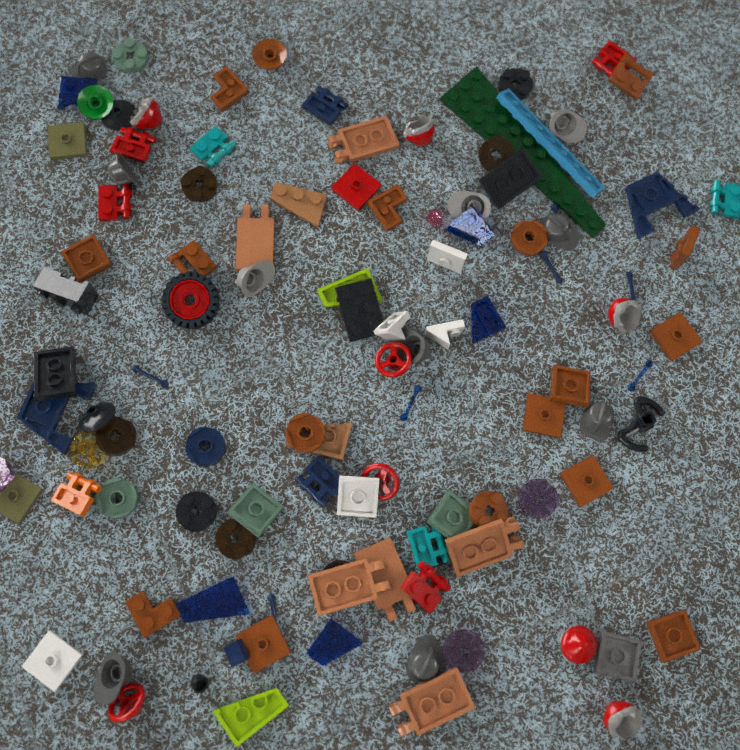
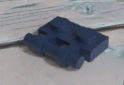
M318 86L316 92L319 95L312 92L302 104V108L331 126L341 114V109L337 107L345 110L348 103L343 101L342 97L332 94L328 88Z
M318 455L304 469L309 476L305 479L299 475L295 481L303 491L306 490L313 497L312 500L315 503H319L324 508L328 501L323 496L328 493L334 497L338 493L339 475ZM314 480L322 487L319 492L311 485Z

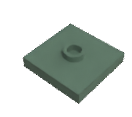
M252 483L232 505L227 514L259 538L281 513L284 506Z
M451 490L446 491L427 520L428 524L446 538L469 531L474 525L469 516L470 505Z

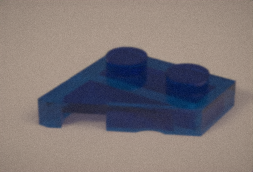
M61 76L57 108L64 110V107L73 104L77 105L79 93L87 86L98 85V80Z
M473 205L445 228L446 231L479 246H482L496 234Z
M488 296L471 304L473 345L505 330L506 326Z
M330 618L306 654L324 666L359 647L363 642Z

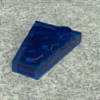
M234 576L176 603L184 623L251 614Z

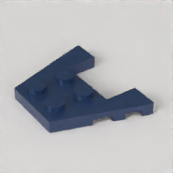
M659 172L629 184L625 188L638 239L654 231L646 217L653 212L674 203L682 217L686 218L700 209L696 204L690 203L687 200V196L681 195L674 189L675 186Z
M33 382L17 418L62 454L67 455L73 438L55 432L70 397L36 402L34 399ZM77 382V397L90 401L97 384L94 382Z

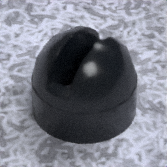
M196 674L191 678L190 686L196 693H203L209 686V680L202 674Z

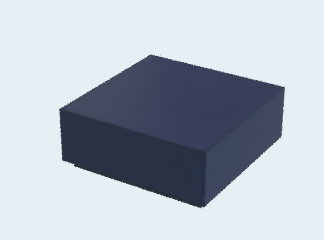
M242 639L223 648L232 667L250 658Z

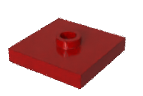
M354 163L331 187V190L359 211L382 187V184Z

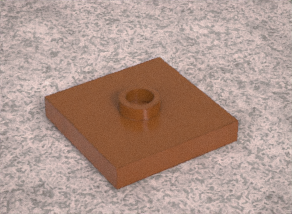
M95 234L61 251L79 283L113 266Z
M681 312L649 331L671 362L703 342Z
M553 365L550 401L587 408L590 398L591 372Z
M528 393L522 431L561 438L566 404L550 401V397Z
M594 455L559 473L579 508L614 489Z
M685 609L646 622L661 663L701 650Z
M274 615L235 635L237 640L242 639L250 656L247 661L253 674L292 653Z

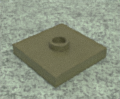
M84 122L48 126L49 158L51 160L87 156Z
M8 469L0 481V513L21 524L44 489Z

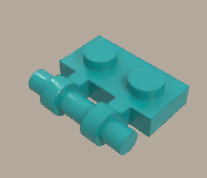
M215 125L190 147V151L202 162L209 158L206 165L212 168L214 165H218L225 155L231 154L233 152L232 149L237 145L233 140L228 144L225 143L228 141V136ZM219 147L221 148L218 153L213 154Z
M714 180L711 187V214L717 215L719 210H722V217L740 220V184L726 182L724 188H722L721 181ZM720 196H723V202L720 201Z
M426 526L406 531L418 571L421 570L418 568V564L421 561H424L427 565L430 564L432 567L437 566L436 557L441 556L443 563L450 562L448 549L443 539L444 535L433 527V532L428 533ZM431 539L436 540L439 550L433 551Z

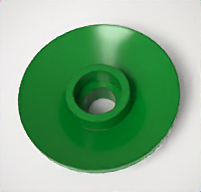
M100 85L85 87L77 98V106L80 112L85 117L93 120L102 119L109 115L114 105L113 97L109 90ZM95 103H100L99 106L94 107Z

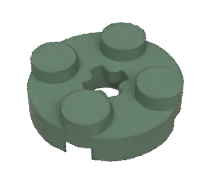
M132 38L125 39L124 42L118 44L112 51L116 67L124 73L139 72L148 64L146 47ZM129 54H133V59H127Z
M113 478L102 485L101 492L97 493L96 504L98 509L107 517L122 519L129 516L137 508L138 492L129 481ZM117 493L123 497L118 504L112 501Z

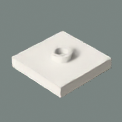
M432 240L427 260L461 274L468 254Z
M339 475L337 515L376 518L379 478Z
M49 630L22 665V668L56 692L82 658L83 654Z

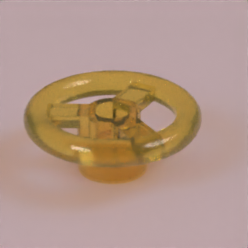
M81 432L71 442L69 449L70 457L81 468L91 469L98 467L107 458V455L103 452L101 457L96 460L94 454L97 447L96 439L93 441L89 439L80 441L86 436H95L96 432ZM88 446H91V449L89 451H86V448ZM76 450L88 456L90 463L79 460Z

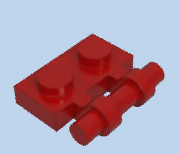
M609 41L598 54L602 59L599 60L595 57L591 63L596 66L597 70H602L608 74L610 78L627 52L612 41ZM631 56V59L636 62L637 59ZM608 62L615 68H610L608 65H606V63ZM628 65L624 66L628 71L631 69Z
M121 127L120 134H123L124 137L116 135L110 149L111 153L115 155L116 152H119L124 158L146 164L152 150L151 145L147 143L155 144L156 137L151 136L148 132L141 133L135 131L131 127Z
M124 183L123 190L118 191L117 185L98 186V219L100 222L118 221V214H123V219L125 220L130 219V213H132V206L130 205L132 191L130 190V184ZM118 199H123V205L118 206Z
M421 561L418 564V568L422 571L419 575L411 572L400 589L427 613L432 614L443 598L438 594V591L443 589L445 592H448L451 586L447 583V579L435 572V568ZM427 578L434 581L431 586L425 582Z

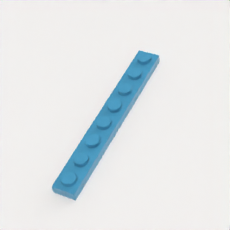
M506 89L497 95L496 98L500 101V104L512 114L514 119L524 126L527 132L531 133L536 141L548 151V154L555 158L560 166L572 176L573 180L584 188L588 195L594 198L605 189L510 89Z

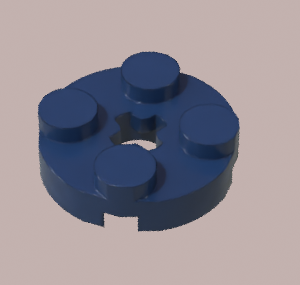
M199 427L193 430L187 438L188 440L185 445L186 454L193 463L201 467L216 464L225 454V440L221 433L214 428ZM203 442L211 444L208 451H201L200 448L203 447Z

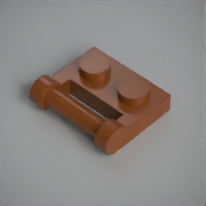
M626 53L608 82L637 100L653 77L654 72L646 70ZM628 65L642 75L643 79L641 80L626 70L624 66Z
M696 226L690 227L684 238L676 243L677 250L673 251L669 259L672 261L669 266L670 268L677 270L689 257L700 233Z
M195 240L168 257V261L174 264L182 274L190 272L180 261L183 257L197 273L205 277L217 269V265Z

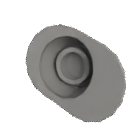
M560 109L550 115V131L564 142L578 143L585 137L587 133L586 121L573 111Z
M458 191L449 198L448 211L458 220L481 222L489 216L491 203L481 193Z
M262 260L253 266L243 267L237 275L235 284L240 287L244 296L253 297L272 281L275 275V266L269 260Z

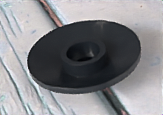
M113 100L114 105L110 114L101 119L103 124L114 131H120L121 127H131L130 120L131 116H134L135 107L126 100Z
M102 402L91 406L80 418V429L83 432L92 433L104 428L114 418L116 413L115 406L110 402Z

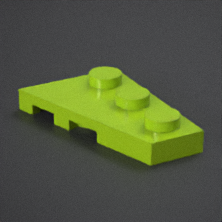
M368 268L317 289L324 308L339 307L335 287L371 278L378 303L383 302Z
M278 687L215 709L212 712L235 746L238 747L286 709L289 703Z

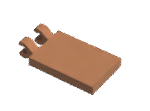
M387 115L338 129V135L328 137L330 149L336 148L340 144L344 148V150L335 152L336 157L334 159L336 164L344 162L346 159H349L350 163L397 149L400 146Z
M243 204V218H237L236 271H240L246 266H253L262 260H269L273 263L275 221L274 218H269V205H261V218H251V205Z
M514 517L508 518L505 522L502 519H498L445 539L455 575L459 577L513 556V550L525 547L524 541L520 539L519 534L512 535L510 539L507 536L508 533L520 530L518 521L516 522Z
M390 537L353 553L356 561L367 558L370 564L383 560L385 569L371 572L374 584L388 580L390 589L377 592L378 599L373 601L378 611L384 609L389 622L397 619L392 604L402 600L407 613L416 610L412 599L400 589L408 576Z
M367 558L307 575L318 616L378 599L377 592L390 589L388 580L374 584L371 572L385 569L383 560L369 564Z
M457 666L400 693L402 700L389 705L392 716L406 710L410 717V721L397 725L401 737L414 730L419 736L475 709V705Z

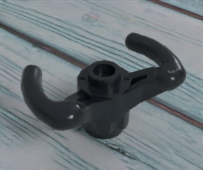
M643 396L635 398V415L629 427L620 430L617 436L624 446L637 452H647L648 447L629 441L628 437L636 432H647L654 427L656 422L655 415L651 411H647L644 404L653 408L659 416L665 414V411L657 402Z

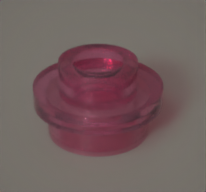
M431 209L427 215V221L431 223L432 227L442 223V213L440 210Z

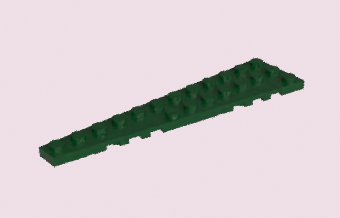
M477 66L441 96L440 100L485 141L494 136L504 137L513 146L514 153L523 147L543 177L533 185L554 204H557L588 235L594 238L606 227V223L543 146L500 104V101L496 98L499 93Z

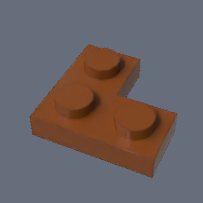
M225 66L213 75L214 80L222 89L210 96V98L221 112L249 94V89L228 66Z
M397 184L368 200L367 205L384 230L388 232L402 224V220L394 208L407 202L408 198Z
M141 591L125 601L144 638H147L182 616L172 597L154 608L145 591Z

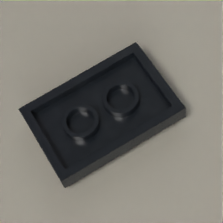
M521 147L478 179V182L499 210L543 177L525 149Z
M372 279L335 287L349 343L377 336L373 331L383 322Z
M74 346L34 352L35 401L40 402L77 396L76 353Z

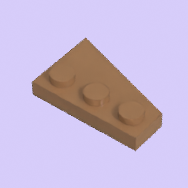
M275 182L270 200L318 229L326 204L327 194Z
M352 423L324 425V442L316 451L311 453L343 461ZM304 428L302 429V433L300 434V436L308 438V434H310L311 431H306V429Z

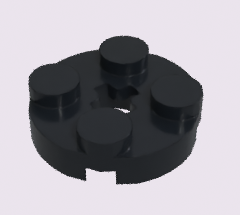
M518 68L505 69L498 81L499 92L510 89L521 101L529 96L533 88L530 72ZM517 82L519 85L515 88L511 83Z
M200 491L183 495L176 508L178 523L191 532L206 530L214 523L217 516V506L214 500L208 494ZM196 506H199V510H202V514H198L197 517H194V514L191 513V510L195 509Z

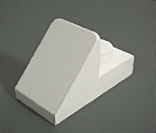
M408 311L392 313L373 331L374 334L389 341H404L405 336L401 327L410 318Z
M462 319L427 326L425 336L444 348L449 349L450 341L448 335L450 337L460 335L465 327L464 321Z

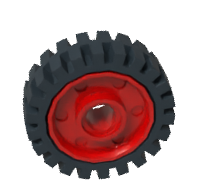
M196 272L177 274L178 276L171 278V281L167 282L166 288L163 289V296L161 297L163 301L162 308L166 316L176 325L187 329H197L208 325L207 323L213 320L220 307L219 293L212 281ZM190 296L195 297V302L192 305L187 304V299Z

